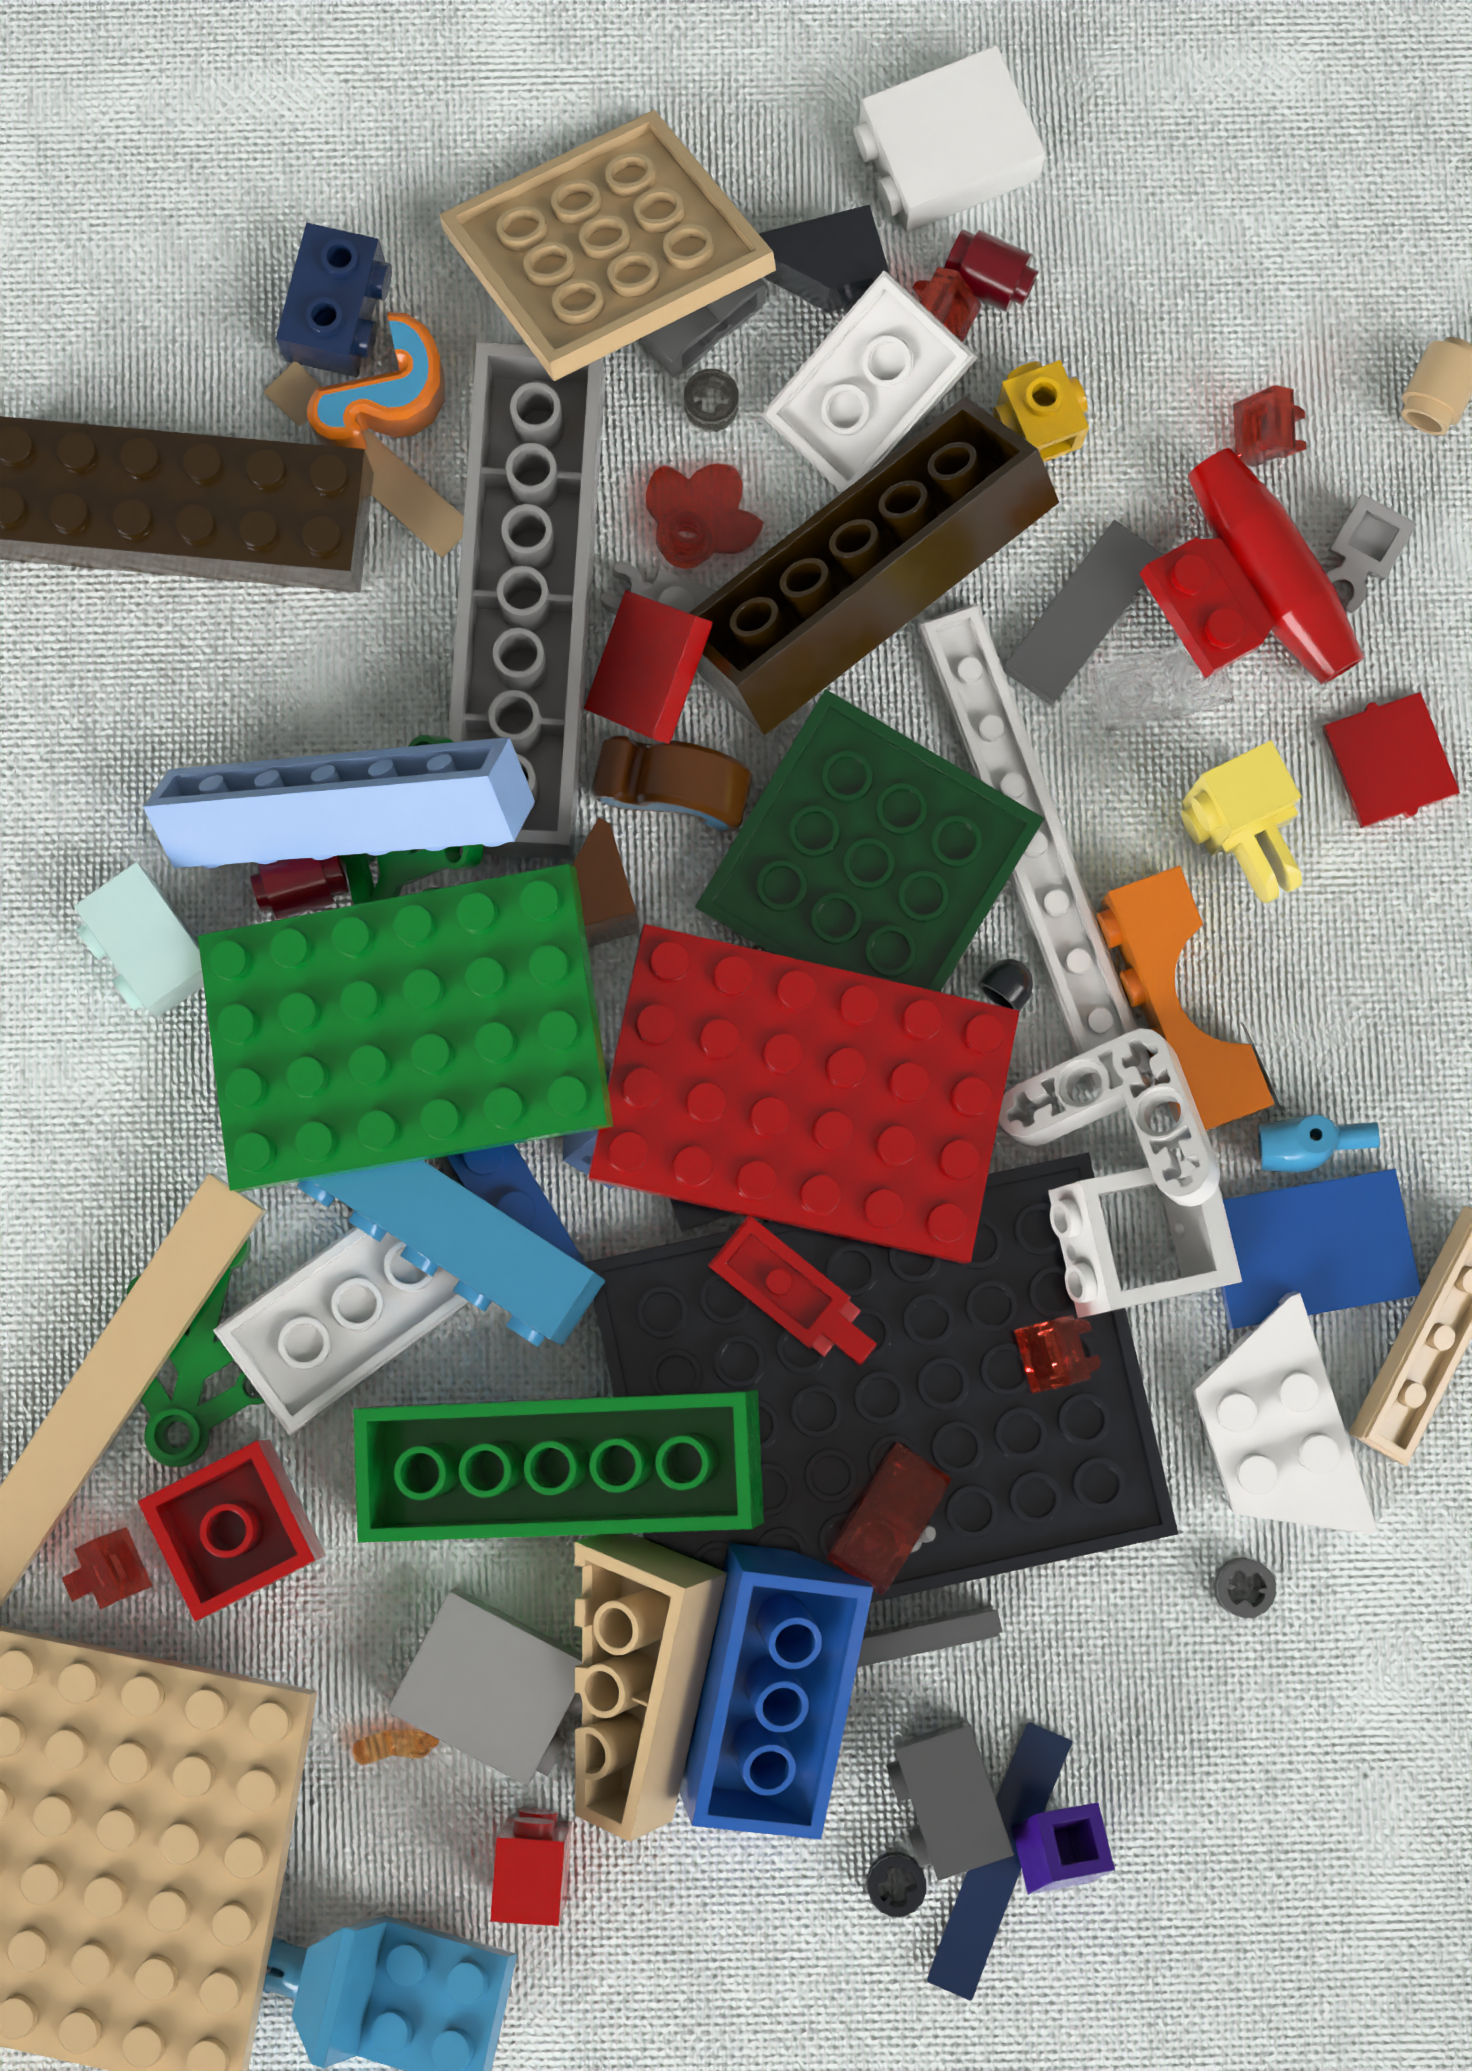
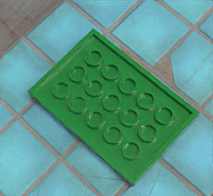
M571 864L198 935L229 1191H250L614 1126L577 871Z

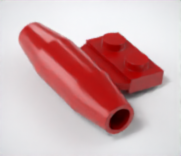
M1225 448L1197 465L1188 474V478L1214 539H1198V537H1195L1146 564L1139 572V575L1205 679L1256 651L1264 643L1270 630L1320 685L1332 681L1364 659V655L1333 583L1279 500L1231 448Z

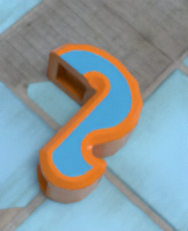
M387 312L399 371L320 387L315 390L307 405V418L320 445L366 450L367 442L363 434L365 429H371L375 432L397 438L414 436L434 423L445 402V374L434 338L425 325L407 313Z

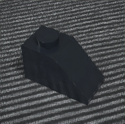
M870 205L758 233L772 249L776 271L763 278L827 313L839 309H844L848 313L883 271L889 273Z

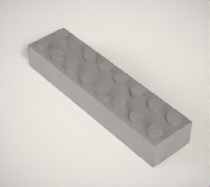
M476 342L448 738L453 742L510 737L535 800L515 841L492 847L483 845V854L574 860L606 380L604 358L602 357L553 381L527 345ZM460 846V853H463V846Z

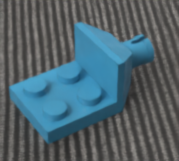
M382 1916L342 1927L307 1949L289 1944L284 1939L273 1937L267 1965L271 1966L269 1973L266 1972L263 1992H272L295 2001L292 2018L311 2065L324 2069L358 2056L403 2071H492L517 1954L393 1917Z

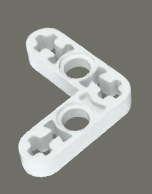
M1141 1028L1123 1034L1016 1084L1006 1091L1003 1096L998 1120L1000 1125L1015 1140L1025 1146L1032 1147L1046 1144L1124 1107H1128L1153 1179L1165 1195L1179 1205L1191 1207L1202 1204L1211 1198L1218 1188L1220 1180L1219 1166L1178 1056L1172 1046L1160 1034L1151 1029ZM1144 1050H1149L1154 1055L1150 1058V1067L1154 1077L1161 1084L1151 1086L1149 1080L1136 1068L1141 1063L1139 1054ZM1090 1073L1099 1074L1102 1086L1098 1095L1089 1102H1075L1073 1099V1088L1078 1079ZM1054 1091L1060 1103L1065 1107L1063 1112H1060L1053 1106L1058 1103L1052 1095ZM1169 1101L1179 1103L1181 1115L1177 1124L1168 1131H1153L1150 1119L1156 1107ZM1030 1103H1034L1039 1108L1034 1112L1035 1122L1030 1126H1026L1020 1120L1024 1119L1027 1115L1025 1107ZM1180 1147L1183 1155L1196 1167L1191 1172L1193 1182L1187 1186H1183L1176 1179L1182 1175V1169L1177 1156L1170 1149Z

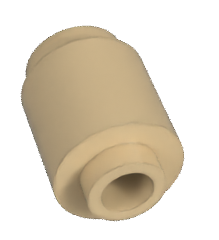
M1447 337L1444 341H1432L1428 344L1402 396L1405 406L1401 416L1409 425L1422 432L1441 436L1447 433L1450 425L1459 423L1472 397L1471 343L1461 338Z

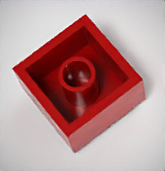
M270 1439L257 1440L137 1501L195 1622L211 1616L326 1557Z

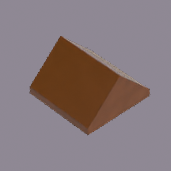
M598 817L572 864L577 871L588 947L640 932L636 908L609 822Z

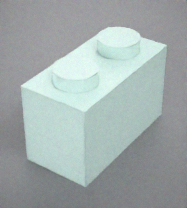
M138 862L129 866L73 906L85 922L76 929L79 936L98 960L105 955L109 956L121 973L112 981L134 1011L143 1005L146 1010L159 1018L204 986L198 941L150 873Z

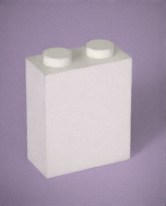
M997 45L861 99L859 124L853 127L854 138L865 162L873 160L882 178L877 181L882 204L889 216L898 214L906 233L1039 180L1046 157V151Z

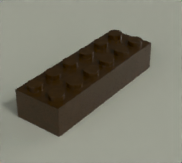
M963 397L689 612L692 615L713 622L697 667L700 676L765 736L1060 503L1038 448L970 399Z
M0 416V560L360 593L374 472L365 449Z

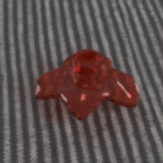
M722 463L710 464L697 470L688 479L676 469L665 464L655 470L651 476L646 490L645 506L653 519L658 523L655 536L656 545L663 557L673 566L690 569L701 565L713 553H741L751 547L759 537L764 522L756 515L738 509L742 498L743 483L739 472L733 465ZM678 532H691L697 536L693 538H685L681 536Z

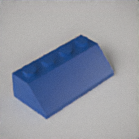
M728 1543L723 1571L727 1573V1578L679 1793L691 1826L821 1840L873 1586L866 1580L791 1550Z

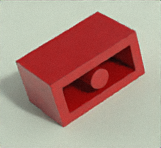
M541 1808L519 1809L518 1818H507L496 1837L490 1922L559 1926L567 1903L572 1822L558 1821L557 1811Z

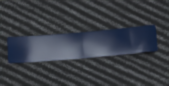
M1029 1722L1026 1724L996 1797L1014 1855L967 1871L929 1971L928 1983L969 2001L973 2000L987 1958L1021 1871L1012 1828L1031 1816L1045 1811L1054 1785L1072 1745L1070 1739Z

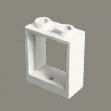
M1189 1160L1179 1161L1182 1175L1176 1179L1183 1186H1187L1193 1182L1191 1172L1196 1167ZM1150 1168L1081 1180L1049 1190L1051 1201L1050 1221L1055 1234L1060 1239L1067 1269L1065 1285L1070 1298L1074 1301L1078 1318L1242 1282L1219 1184L1211 1198L1202 1204L1191 1207L1177 1204L1162 1192L1182 1278L1121 1291L1099 1196L1157 1185Z

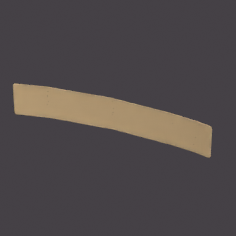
M293 361L264 390V394L299 427L309 421L307 418V405L315 390L323 386L298 362ZM365 429L363 432L367 442L365 452L374 472L371 495L436 554L444 557L462 539L464 516L387 448L373 433Z

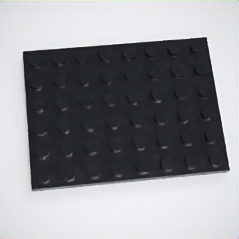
M1089 1152L988 1174L971 1263L967 1264L774 1221L762 1223L761 1225L848 1294L851 1297L849 1301L861 1310L852 1324L877 1343L876 1348L861 1366L835 1345L825 1357L812 1347L808 1349L708 1267L709 1263L737 1229L586 1262L587 1268L605 1280L594 1298V1304L614 1396L758 1390L764 1523L753 1529L643 1533L644 1538L721 1571L724 1568L728 1543L791 1550L870 1582L873 1586L870 1602L872 1603L1178 1535L1126 1308L1078 1318L1074 1301L1070 1298L1065 1285L1067 1269L1060 1239L1055 1234L1050 1221L1051 1201L1049 1190L1077 1181L1095 1178ZM883 1519L910 1524L918 1530L923 1526L930 1525L935 1529L936 1536L931 1542H922L919 1550L913 1553H906L885 1545L852 1550L845 1543L844 1531L848 1525L853 1523Z

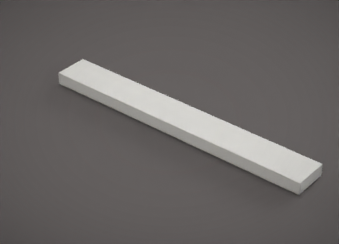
M978 602L919 622V633L972 776L1045 818L1010 878L1076 1056L1130 1031L1137 1030L1136 1023ZM1146 1050L1139 1054L1141 1063L1136 1067L1142 1074L1152 1071ZM1090 1073L1084 1075L1090 1093L1101 1089L1102 1080L1099 1074Z

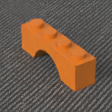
M1180 865L1108 891L1100 902L1103 911L1097 913V921L1106 945L1110 949L1118 947L1126 970L1120 972V980L1126 998L1133 1008L1141 1006L1149 1029L1160 1034L1177 1054L1205 1131L1207 1132L1256 1114L1274 1105L1251 1044L1229 1043L1207 1035L1191 1022L1179 1003L1175 988L1177 960L1188 939L1203 926ZM1147 1050L1150 1058L1153 1057L1154 1055L1149 1050ZM1169 1101V1108L1177 1123L1181 1115L1180 1104Z

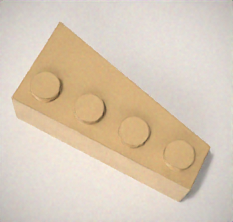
M633 1533L597 1534L575 1541V1566L582 1567V1596L575 1598V1626L582 1627V1664L575 1667V1693H580L582 1699V1727L575 1729V1816L631 1842L673 1821L727 1573Z

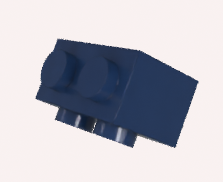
M306 222L276 335V341L286 362L292 363L295 361L300 365L357 377L361 358L369 359L371 357L376 342L377 323L376 321H371L376 300L385 301L392 277V266L385 261L379 238Z

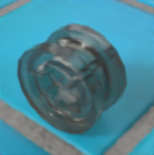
M704 369L696 372L688 380L684 388V411L688 421L696 428L705 432H718L734 422L739 409V390L735 380L728 373L719 369ZM709 388L720 390L721 401L729 400L727 404H717L714 413L703 411L701 400L694 402L696 397H706Z

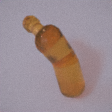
M386 1730L355 1741L352 1746V1755L354 1760L360 1765H368L390 1756L422 1759L430 1753L431 1748L438 1745L439 1739L419 1730Z

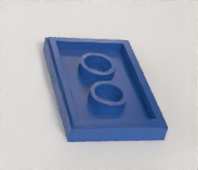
M1396 1169L1223 1199L1242 1282L1220 1287L1229 1330L1260 1324L1280 1305L1278 1301L1286 1293L1293 1291L1301 1294L1307 1315L1418 1296L1421 1291Z

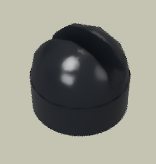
M1011 958L999 960L988 968L977 983V986L996 1005L1021 1011L1032 994L1033 980L1027 966L1023 962Z

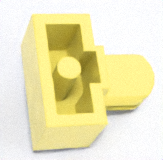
M1272 740L1203 773L1182 800L1186 809L1181 811V817L1191 839L1197 845L1204 842L1211 856L1222 850L1226 854L1233 852L1257 898L1263 903H1269L1279 898V886L1286 892H1291L1301 887L1302 876L1300 869L1278 829L1288 825L1299 814L1294 805L1302 796Z

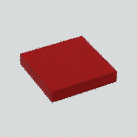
M625 590L584 709L651 739L670 744L713 622Z

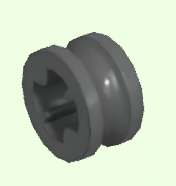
M1245 1557L1233 1558L1223 1563L1216 1571L1213 1580V1594L1218 1604L1226 1612L1241 1618H1256L1266 1613L1273 1604L1276 1596V1581L1271 1571L1262 1563ZM1239 1572L1247 1577L1254 1574L1258 1576L1260 1586L1253 1587V1590L1260 1593L1253 1603L1250 1604L1241 1598L1235 1601L1231 1600L1228 1589H1235L1236 1587L1229 1583L1234 1573Z

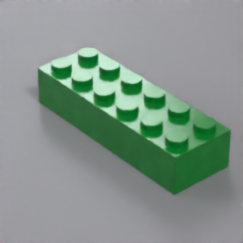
M758 1390L387 1405L353 1409L358 1543L753 1529L764 1523Z

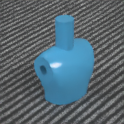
M1312 1114L1276 1122H1259L1257 1129L1260 1168L1267 1171L1295 1173L1311 1171L1319 1168L1329 1160L1335 1150L1379 1148L1380 1146L1378 1122L1336 1125L1333 1120L1321 1115Z

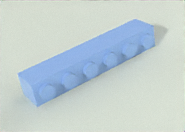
M510 737L169 769L143 808L173 868L202 866L203 868L211 869L224 864L256 862L258 864H270L278 860L298 858L324 860L336 855L362 853L377 856L391 851L412 849L438 851L451 846L476 844L490 847L499 846L515 841L535 800Z

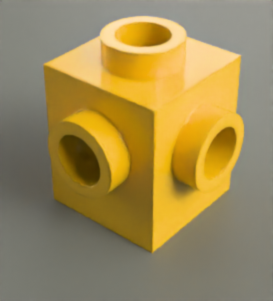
M1061 359L1042 366L1039 361L1029 362L1011 371L1006 377L1007 380L1002 382L997 406L992 409L993 417L1038 448L1043 462L1081 449L1089 429L1083 414L1088 411L1087 399L1078 378L1075 376L1068 378Z

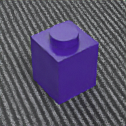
M1098 1802L1037 1813L1012 1828L1028 1895L1087 1884L1115 1870Z

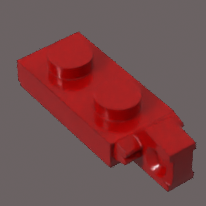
M751 1216L744 1220L708 1265L710 1269L808 1349L812 1347L823 1357L835 1345L861 1366L877 1346V1343L852 1324L861 1310L849 1301L851 1297Z

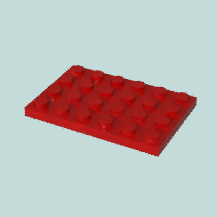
M644 924L640 933L608 1080L614 1126L597 1130L587 1180L958 1263H971L1020 1011Z

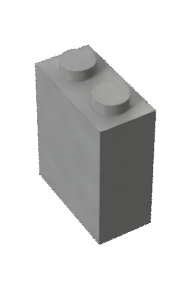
M455 1587L446 1596L387 1712L528 1787L536 1771L548 1777L566 1742L565 1739L555 1735L566 1711L578 1717L582 1711L580 1693H575V1667L582 1664V1654Z

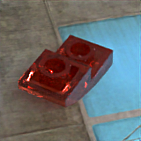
M896 1442L886 1454L864 1497L850 1513L826 1558L847 1573L870 1582L873 1590L882 1596L893 1582L918 1541L952 1478L899 1442Z

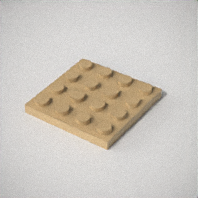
M655 109L439 214L444 234L553 381L776 271L772 249Z

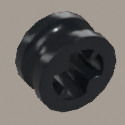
M901 1851L887 1852L878 1856L870 1865L866 1875V1888L872 1904L881 1913L891 1917H904L915 1912L923 1903L926 1895V1879L922 1869L919 1868L918 1862L912 1856ZM891 1867H901L903 1877H906L909 1872L914 1875L915 1884L905 1887V1899L901 1901H891L892 1898L889 1891L883 1896L878 1891V1884L887 1881V1869Z

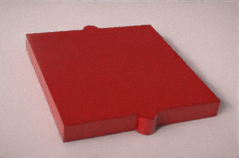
M1421 692L1381 706L1370 702L1363 712L1331 722L1322 727L1361 829L1402 814L1406 818H1412L1417 814L1419 808L1457 796L1460 793Z

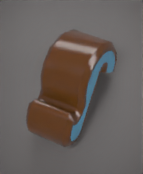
M611 736L602 742L591 792L599 802L619 809L694 815L698 817L699 821L721 832H733L742 824L753 774L744 763L736 758L697 744L681 741H670V744L660 741L655 744H645L630 739L628 736Z

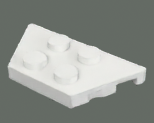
M1297 1291L1286 1293L1278 1301L1280 1305L1253 1331L1249 1330L1231 1347L1230 1354L1219 1365H1213L1191 1387L1231 1510L1238 1515L1365 1534L1377 1532L1378 1529L1301 1294Z

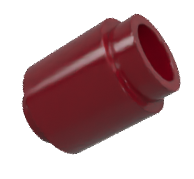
M962 229L949 253L942 276L954 281L953 288L1007 312L1013 302L1022 306L1025 304L1039 271L1029 267L1033 257L1032 253L982 230H978L975 235Z
M339 855L324 860L298 858L278 860L270 864H258L260 873L250 876L252 889L261 912L272 909L277 920L336 903V896L349 892L346 874Z

